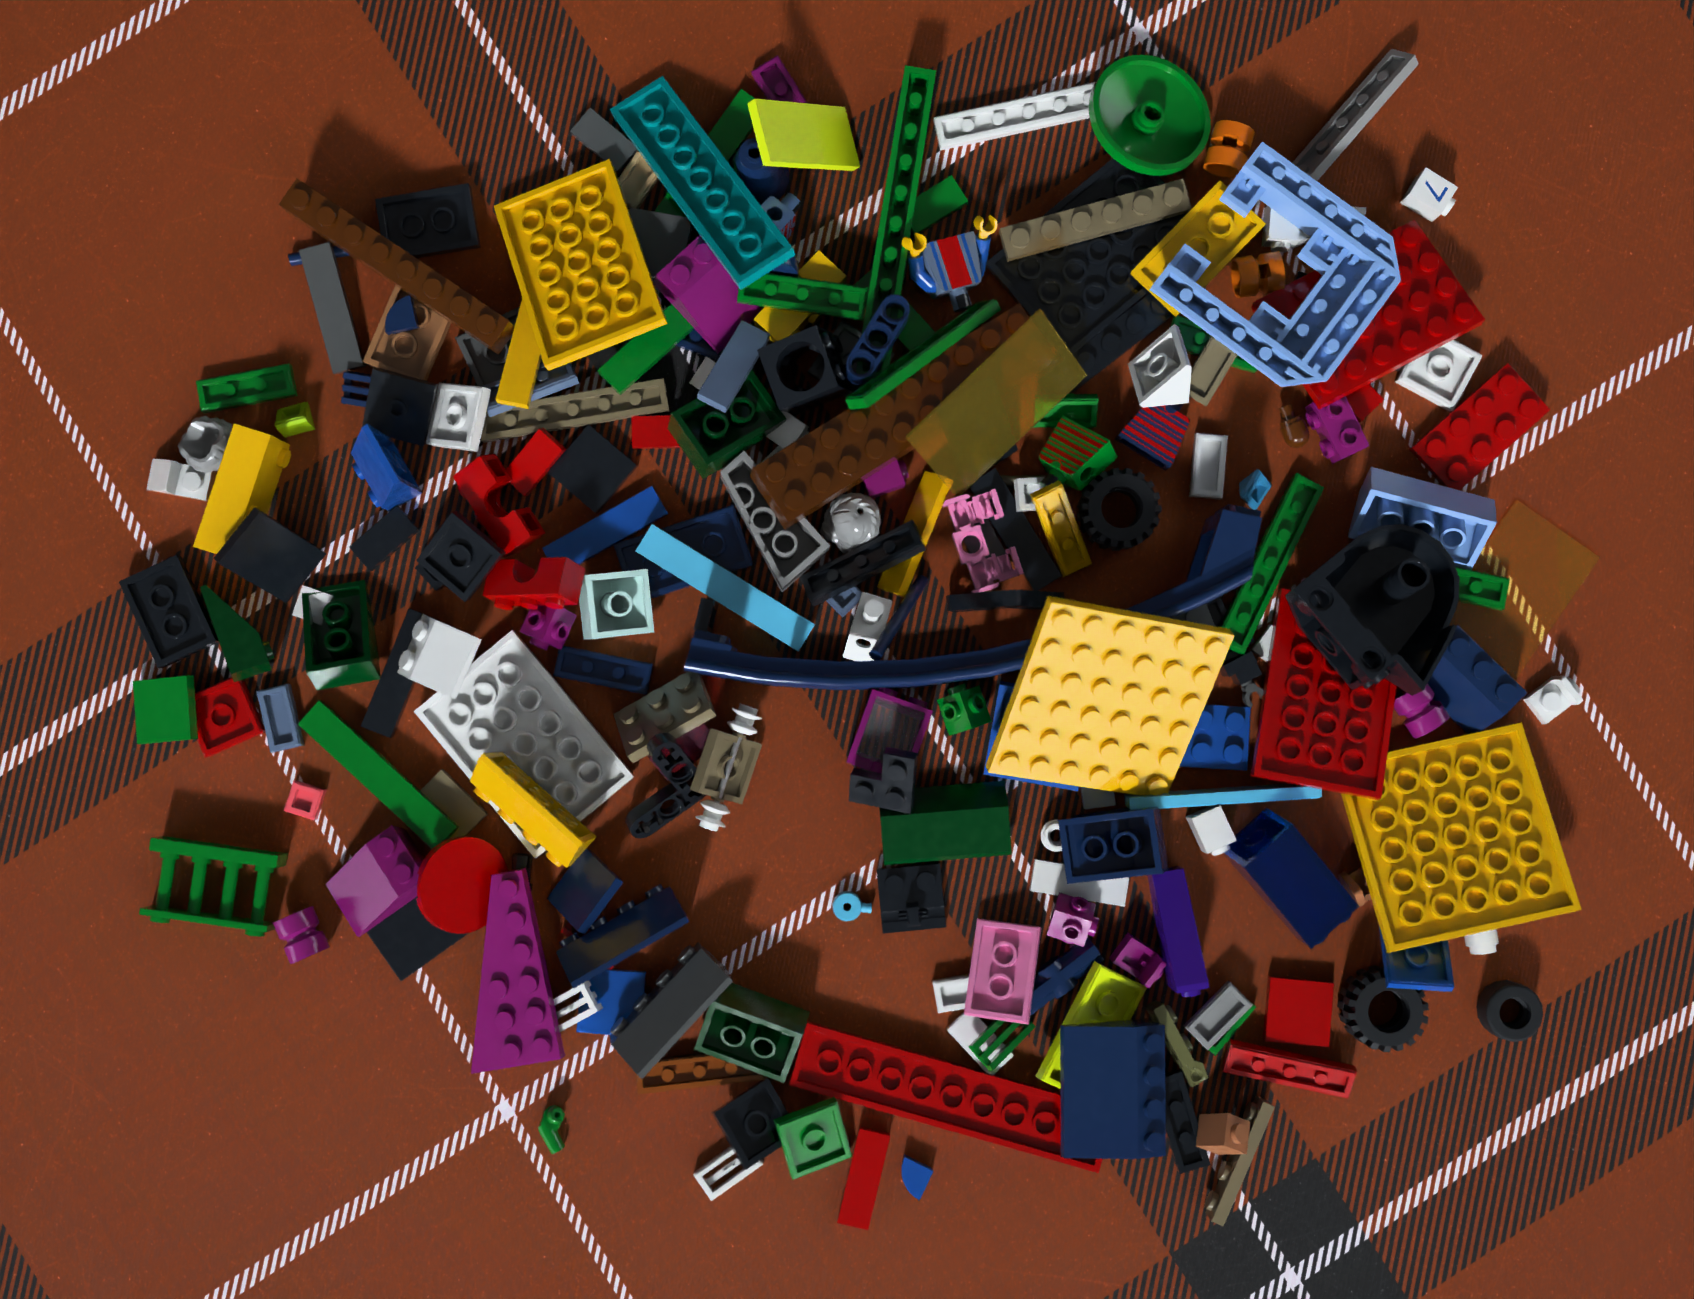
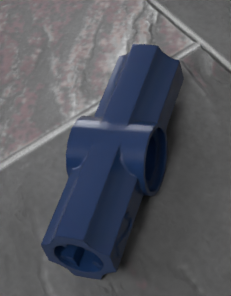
M1088 937L1084 947L1075 944L1063 955L1051 958L1036 971L1030 1016L1053 998H1060L1078 984V979L1089 972L1094 961L1101 963L1104 960Z

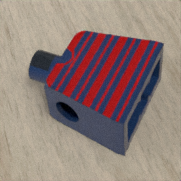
M1184 403L1142 407L1116 436L1115 440L1166 471L1173 464L1190 423V419L1179 412Z

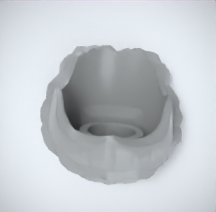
M207 416L194 418L187 428V433L183 434L178 444L181 456L186 459L188 465L197 471L206 473L218 471L232 425L219 418L210 419Z
M863 493L841 494L831 502L830 507L826 510L820 533L827 541L835 543L839 550L846 554L879 535V527L881 525L879 507L869 495ZM857 510H862L863 513L859 514Z

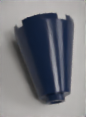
M756 138L746 140L729 163L760 205L769 196H774L779 200L787 190L790 175L789 168L763 166Z

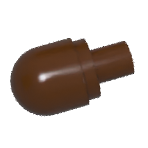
M1291 404L1279 408L1284 422L1280 423V430L1286 444L1293 448L1304 446L1309 440V430L1305 420L1302 419L1301 415L1296 417Z

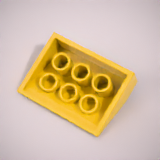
M503 752L483 753L479 757L470 782L476 786L473 790L475 794L487 803L490 800L500 808L497 811L498 814L508 823L513 824L515 821L524 830L521 834L531 844L536 846L539 843L548 851L545 855L552 863L558 867L562 864L566 868L571 866L597 836Z

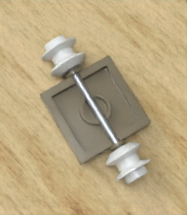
M740 704L738 709L732 708L736 713L735 720L727 721L729 727L737 731V733L729 734L710 728L690 787L692 791L711 796L712 800L708 799L700 802L704 812L703 815H697L695 818L701 820L699 826L716 832L719 826L726 827L721 821L722 816L730 814L727 806L722 804L724 800L743 804L762 744L745 739L746 736L743 735L757 733L758 731L753 727L754 721L762 719V717L756 716L758 709L744 704Z

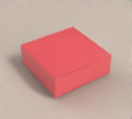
M294 780L284 811L311 820H317L327 789Z

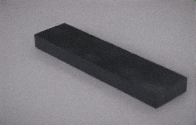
M996 468L968 485L974 496L996 489L1004 517L995 520L993 516L988 519L1005 547L1009 549L1015 546L1024 572L1023 576L1033 591L1042 589L1062 576L1022 511L1016 512V501ZM989 499L995 515L997 512L993 500Z
M910 520L800 576L810 603L816 606L927 549L915 522Z
M408 609L361 727L393 738L415 685V681L397 673L399 659L402 653L408 649L413 638L412 630L415 624L421 620L423 613Z

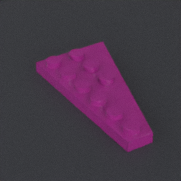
M526 868L491 875L471 1074L559 1060L565 1056Z

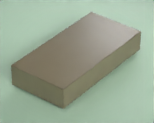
M1213 336L1209 337L1193 364L1191 371L1189 397L1204 406L1208 405L1237 357L1236 353Z

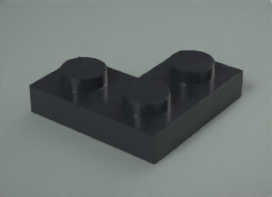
M886 747L883 753L882 773L853 768L850 774L849 801L911 814L914 807L918 753Z

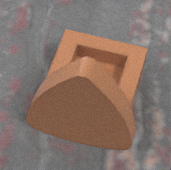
M1362 865L1348 873L1343 871L1338 874L1344 892L1356 908L1363 906L1365 902L1371 900Z

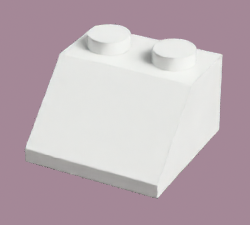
M423 614L421 620L415 624L412 630L413 638L408 649L402 653L399 659L397 673L456 699L482 639Z

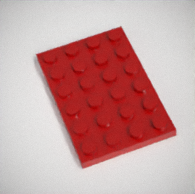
M1415 219L1389 232L1394 239L1401 282L1326 382L1303 384L1319 410L1481 326L1485 321L1481 312ZM1313 271L1287 284L1284 289L1276 290L1254 301L1251 309L1255 312L1260 304L1265 301L1286 318L1290 319L1322 275L1317 271Z
M1281 588L1278 591L1251 776L1379 800L1382 797L1397 686L1384 678L1367 689L1362 685L1352 690L1298 627L1285 597L1291 590Z

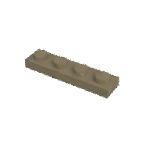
M1257 1095L1253 1102L1250 1101L1247 1104L1243 1113V1119L1250 1121L1247 1154L1230 1155L1228 1161L1222 1162L1217 1175L1219 1182L1216 1189L1209 1192L1205 1201L1206 1215L1212 1222L1224 1226L1275 1108L1268 1100Z

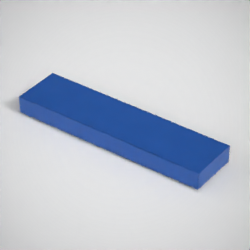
M651 486L542 549L547 558L567 557L580 565L614 546L613 544L623 541L667 516L668 512L655 489Z

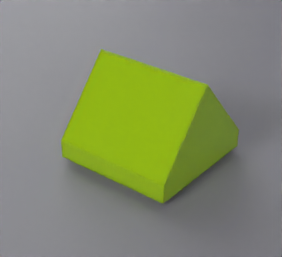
M308 402L277 410L275 427L285 438L315 430Z

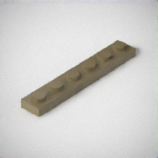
M1184 179L1006 226L999 229V234L1008 262L1188 213L1192 207Z
M664 378L634 383L621 395L612 387L537 399L530 402L529 409L516 407L489 417L488 412H486L481 441L486 443L533 435L539 428L543 427L548 432L586 426L588 424L628 419L632 416L669 412L670 407Z

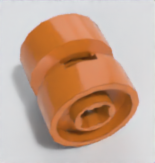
M1217 121L1210 139L1213 146L1207 150L1203 168L1215 176L1234 179L1248 160L1245 153L1251 149L1255 135L1254 129L1237 121Z
M1279 251L1259 254L1257 259L1252 255L1232 259L1231 283L1236 298L1256 296L1258 291H1261L1263 294H1270L1285 288V267Z

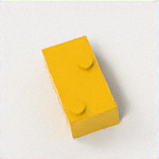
M233 424L193 547L217 554L254 507L268 514L282 469L286 468L290 461V444L270 434Z

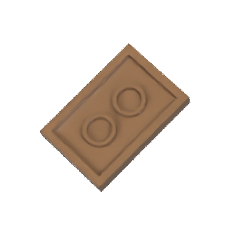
M395 286L363 362L374 368L378 367L427 381L451 323L413 298L419 328L391 335L386 334L385 320L390 308L398 300L408 296L407 293Z

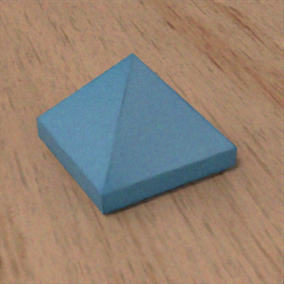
M1256 469L1239 483L1240 497L1251 509L1257 510L1272 484L1260 470Z

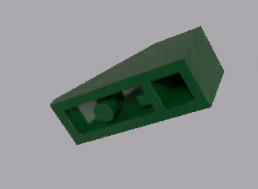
M207 585L201 586V593L233 681L237 682L272 670L269 660L275 657L269 640L262 642L259 632Z

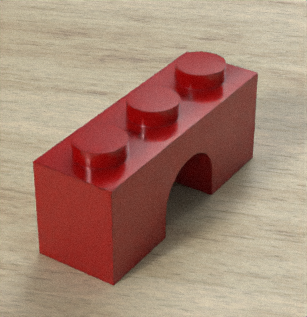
M496 454L480 455L452 476L458 485L459 493L468 500L473 508L474 516L478 523L484 526L491 540L506 552L503 557L520 553L546 534L529 507L514 509L508 513L501 506L500 492L512 479Z
M567 557L540 558L539 567L534 576L535 570L517 559H500L486 578L482 596L493 601L495 607L504 610H512L513 606L536 610L538 606L563 609L564 605H578L585 568Z

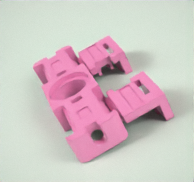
M996 489L974 496L972 501L969 502L966 500L971 498L970 495H960L946 500L942 506L943 508L948 507L956 531L952 533V537L961 564H967L975 588L971 593L993 590L999 586V582L994 583V580L999 579L1001 582L1024 574L1015 546L1006 549V554L996 557L994 553L991 554V557L985 558L990 553L980 524L985 523L984 519L993 516L995 520L1004 517ZM989 499L993 500L997 512L995 515ZM967 536L976 537L980 543L979 550L972 554L966 553L962 548V540ZM1008 554H1011L1015 566L1014 570L1012 569Z

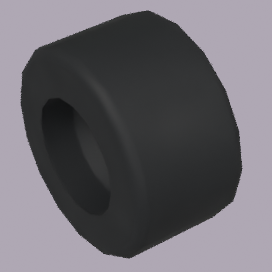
M1509 980L1495 981L1486 986L1479 995L1476 1006L1478 1019L1482 1026L1491 1034L1511 1042L1524 1041L1533 1036L1541 1026L1543 1019L1542 1003L1537 994L1527 986ZM1512 998L1518 1001L1520 1010L1514 1021L1506 1023L1501 1020L1499 1011L1504 1001Z

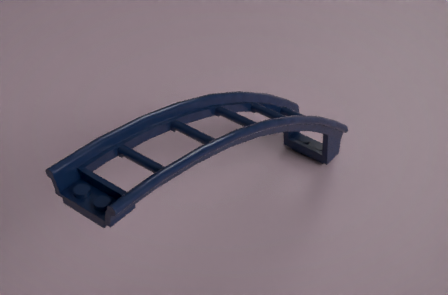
M1232 504L1217 510L1214 515L1205 519L1185 582L1124 610L1173 619L1250 581L1254 569L1253 561L1262 520L1260 517L1261 511ZM695 629L684 671L779 687L826 690L879 689L880 687L889 689L917 688L984 679L1021 670L1032 639L981 651L920 659L838 662L775 658L739 653L731 645L729 637Z

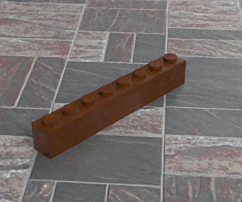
M296 178L278 204L289 215L408 295H411L414 299L496 354H500L511 338L514 325L508 319Z

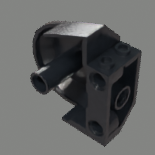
M1383 525L1359 535L1286 594L1285 597L1298 627L1352 690L1362 685L1367 689L1385 678L1413 696L1425 689L1457 628L1454 624L1449 625L1459 600L1460 578L1452 557L1440 541L1423 530L1407 525Z

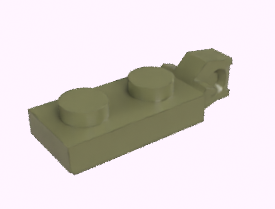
M1156 1000L1146 1005L1145 1009L1151 1020L1165 1025V1046L1174 1063L1182 1071L1188 1085L1194 1087L1208 1079L1204 1064L1194 1060L1190 1053L1193 1047L1184 1033L1180 1034L1174 1024L1178 1022V1019L1172 1008Z

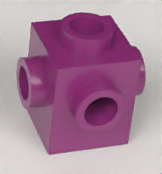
M538 606L536 610H529L520 632L531 637L529 643L547 651L548 647L551 646L562 650L577 615L565 608L553 609L547 606Z
M1059 892L1051 915L1047 936L1060 939L1067 944H1076L1084 947L1087 936L1094 937L1099 918L1094 917L1096 904L1082 897H1073Z

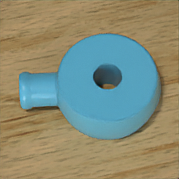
M844 891L834 898L832 910L838 919L852 921L861 912L871 914L872 903H862L857 894L851 891ZM849 903L851 908L846 910L843 905Z

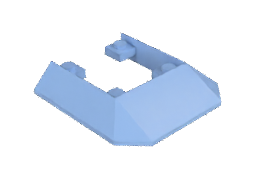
M1262 141L1219 200L1243 218L1248 215L1257 201L1261 200L1311 237L1296 257L1322 276L1290 319L1263 301L1251 318L1246 320L1196 283L1211 262L1186 243L1149 290L1280 387L1326 382L1401 282L1394 239L1389 233Z

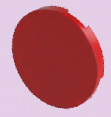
M475 837L449 838L436 845L425 856L417 872L419 877L417 883L418 898L416 901L426 920L433 926L454 934L471 933L486 926L491 875L508 871L502 855L493 845Z

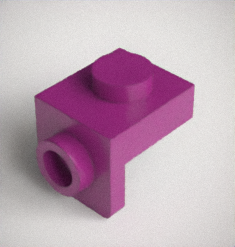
M1130 933L1125 935L1109 957L1114 964L1138 978L1142 985L1150 988L1154 981H1157L1162 976L1167 962L1155 949Z

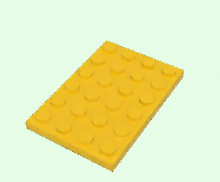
M610 159L494 205L544 367L548 371L668 324L619 180Z

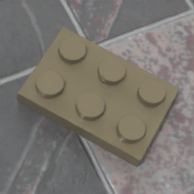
M689 671L613 714L626 755L632 763L649 755L647 744L653 736L659 733H669L677 739L717 716L701 674Z

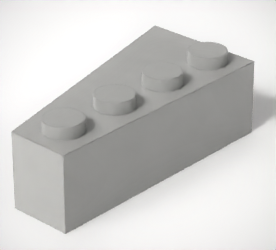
M743 451L720 471L721 480L781 592H783L829 551L830 545L806 518L784 530L750 477L752 468L757 464Z

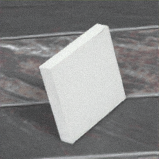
M1452 340L1404 365L1395 382L1451 412L1454 410L1483 355L1456 340Z
M439 383L426 444L434 447L478 452L491 389L481 386Z

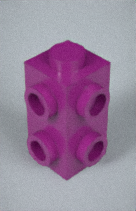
M1346 396L1320 410L1314 402L1305 407L1307 410L1305 414L1306 420L1311 429L1317 431L1321 439L1319 442L1320 449L1327 459L1330 458L1332 464L1370 446Z

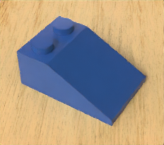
M369 424L361 427L351 451V455L355 460L352 467L361 480L366 479L371 490L367 491L373 504L377 508L381 506L382 509L390 512L394 507L401 506L422 494L393 440Z

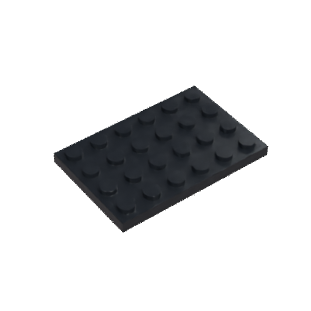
M1112 158L1043 216L1165 184V182L1159 176L1145 175L1130 170ZM1187 213L1008 262L1003 248L986 262V267L1014 301L1022 305L1031 321L1061 357L1067 360L1149 293L1130 273Z

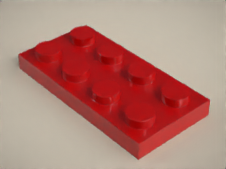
M1506 363L1409 450L1442 486L1461 490L1551 409L1509 363Z

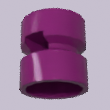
M1428 683L1422 692L1413 696L1402 689L1395 696L1394 710L1398 716L1406 717L1404 724L1413 738L1428 734L1450 718L1440 701H1433L1435 693Z
M313 906L273 923L279 939L287 940L284 950L290 965L330 947L323 931H316L315 927L319 924V919Z

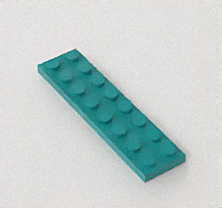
M663 76L610 108L614 119L740 290L795 256L793 247Z

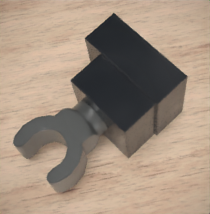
M1246 651L1242 655L1223 662L1220 672L1224 677L1231 676L1234 684L1242 686V701L1245 706H1253L1250 701V695L1253 692H1257L1260 699H1262L1264 690L1257 687L1256 683L1252 680L1262 674L1252 651Z

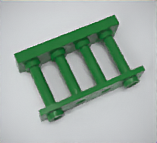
M169 836L151 837L149 850L160 852V857L163 858L156 905L140 908L139 915L150 916V921L157 923H170V919L245 929V935L258 937L265 936V932L275 930L274 922L264 921L270 875L274 873L275 868L286 866L288 853ZM180 855L192 856L191 862H194L187 910L169 907L176 859H180ZM212 859L223 861V866L226 867L219 914L200 912L207 866L211 864ZM243 864L255 865V871H258L250 919L232 916L239 868H243Z

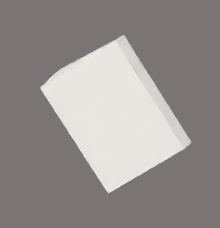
M1174 324L1128 363L1138 402L1143 408L1189 403L1192 367L1179 327Z

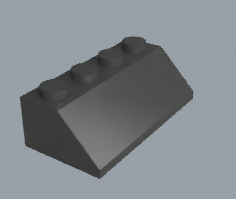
M699 942L693 947L691 945L687 946L678 956L677 960L679 962L671 971L669 969L663 971L655 981L657 986L649 994H642L633 1004L632 1008H634V1011L626 1019L621 1017L610 1030L612 1033L609 1036L611 1045L641 1079L733 982L726 967Z

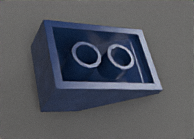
M1158 807L1058 820L1067 884L1162 874L1169 870L1161 813Z

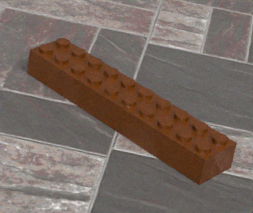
M1018 303L960 339L869 408L845 410L753 467L750 477L784 530L942 432L943 429L936 409L989 375L995 380L999 395L1046 367L1055 355L1022 305Z

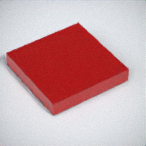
M230 677L195 693L197 741L205 758L212 757L265 733V727L244 679L234 682L233 678Z
M1268 976L1263 1040L1266 1042L1329 1047L1334 983L1331 981Z

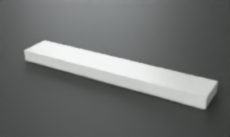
M1095 82L936 116L933 122L940 151L1088 119L1089 98Z

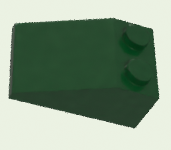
M751 370L726 413L695 399L671 413L668 430L702 479L727 466L743 451L746 452L786 422V417L779 410L777 404L753 370Z
M359 580L314 588L321 592L302 593L306 673L316 690L381 679L379 651L366 581ZM324 592L333 595V598L322 611L324 622L322 625L313 622L309 595Z

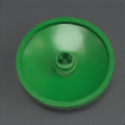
M1151 55L1126 56L1113 62L1103 71L1095 82L1090 94L1089 118L1096 138L1113 159L1130 170L1150 176L1174 174L1188 167L1206 146L1211 128L1210 111L1206 99L1196 82L1184 70L1172 62Z

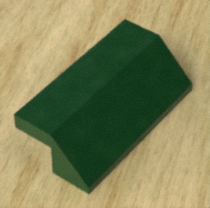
M1005 781L915 788L914 807L911 814L879 808L884 865L1012 855Z

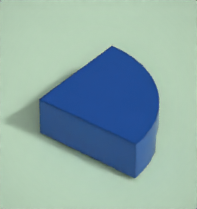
M904 1154L901 1165L903 1182L907 1190L920 1200L934 1170Z

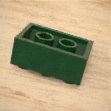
M731 983L709 1006L694 1050L784 1083L803 1036L810 1011Z

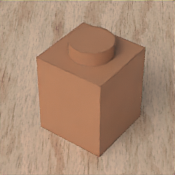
M1229 1113L1199 1114L1196 1147L1217 1155L1247 1154L1250 1121Z

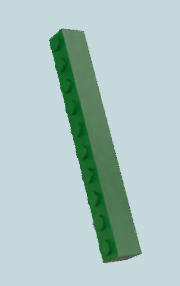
M907 65L904 68L862 334L886 297L890 295L901 296L908 252L902 246V239L905 236L910 238L936 70ZM888 308L886 310L887 316L897 319L899 308ZM874 334L869 338L870 343L876 347H881L886 343L885 337L880 334ZM892 348L875 376L890 365ZM857 361V374H865L870 370L867 363Z

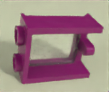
M880 687L879 691L872 689L846 763L868 771L882 773L883 753L886 747L918 753L933 712L927 709L928 703L910 697L908 702L896 698L898 692L886 687Z

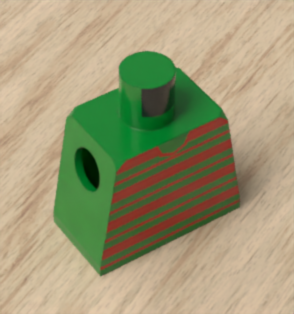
M1062 416L1039 454V460L1047 473L1040 482V486L1043 488L1059 480L1062 484L1065 483L1077 491L1083 490L1117 458L1110 440Z

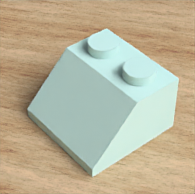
M648 569L584 575L579 597L584 640L654 632Z

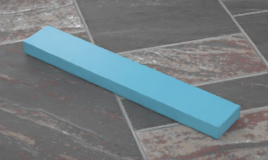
M651 524L636 549L637 553L797 651L800 650L815 626L813 622L654 524Z
M1286 783L1169 791L1162 795L1139 796L1124 794L1125 806L1130 810L1152 807L1165 809L1316 799L1322 797V789Z

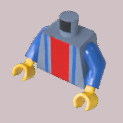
M991 215L988 216V224L983 227V217L977 216L974 219V227L979 230V234L976 235L974 231L927 243L925 236L915 232L914 244L909 237L905 236L902 239V246L910 251L907 254L910 278L926 293H929L932 299L949 296L954 312H959L972 306L967 291L981 283L984 276L991 242L989 235L996 231L998 225L997 220Z

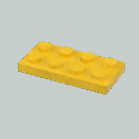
M1221 180L1130 273L1175 317L1180 312L1149 289L1182 246L1186 243L1211 262L1196 282L1205 288L1266 225L1252 210L1243 218L1221 202L1219 198L1227 189V186Z

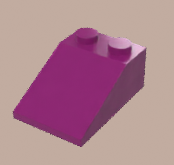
M700 235L659 271L653 280L655 287L717 354L727 346L741 321L751 324L762 310L760 306L737 303L738 286Z
M392 825L366 843L325 884L357 937L362 936L417 897L419 877L417 872L424 858L406 829Z

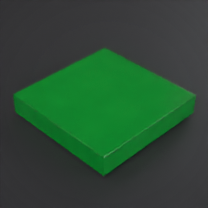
M194 675L133 681L137 744L198 739Z
M835 1097L774 1119L792 1180L852 1157L840 1109Z

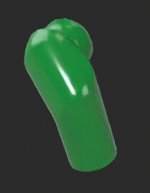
M551 1105L543 1112L538 1126V1131L551 1155L565 1147L558 1133L565 1113L557 1105Z

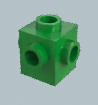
M964 683L947 689L949 696L937 699L949 736L992 722L979 685L967 689Z

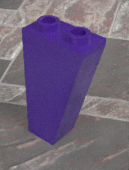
M1179 866L1168 867L1169 870L1162 874L1147 875L1160 953L1167 962L1164 968L1165 983L1177 994L1181 993L1182 997L1198 996L1201 994L1202 989L1209 988V982L1184 868Z

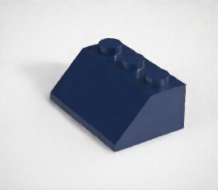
M1455 625L1457 628L1451 642L1428 684L1435 693L1433 701H1440L1450 715V718L1466 734H1472L1484 730L1505 716L1527 692L1462 628Z

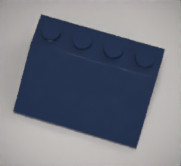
M1146 1019L1060 1025L1061 1157L1143 1159L1166 1156L1165 1025Z

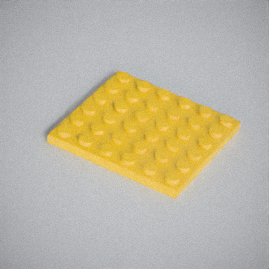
M1048 596L986 763L988 773L1139 796L1168 793L1235 635L1228 628Z
M1522 722L1390 751L1387 754L1381 799L1374 800L1341 793L1387 953L1582 910Z

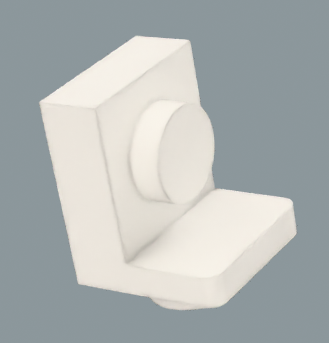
M1564 675L1552 676L1523 698L1541 724L1549 723L1571 705H1579L1583 702L1582 697L1579 695L1580 688L1571 678H1566Z

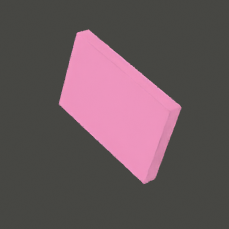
M977 918L964 1009L965 1016L1029 1025L1042 929L1040 926Z

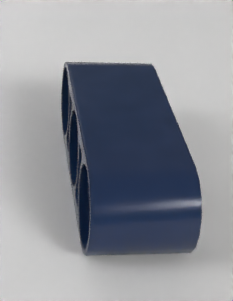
M890 295L883 300L850 353L846 363V375L853 384L864 385L875 376L908 321L910 305L903 296ZM891 307H897L902 311L903 316L899 319H892L887 316L886 310ZM874 334H880L885 337L886 343L881 347H876L870 343L869 338ZM857 361H863L868 364L870 370L865 374H857L853 371L852 365Z

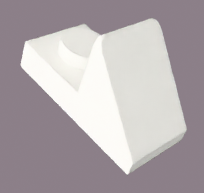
M152 459L147 490L208 501L215 481L216 471L206 473L197 471L190 465L181 464L173 460Z

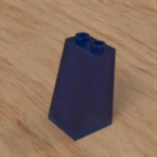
M1265 808L1235 835L1237 841L1230 843V849L1223 853L1290 931L1310 949L1322 943L1334 928L1340 923L1347 921L1351 917L1352 912L1359 907L1296 827L1268 808Z

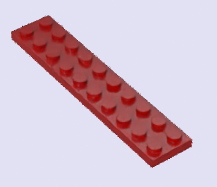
M807 1021L789 1085L1099 1173L1103 1159L1061 1157V1093L996 1074H988L982 1070Z

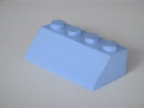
M1370 467L1358 494L1348 538L1356 539L1359 535L1383 525H1407L1423 530L1440 541L1452 557L1455 567L1472 570L1497 524L1495 500Z

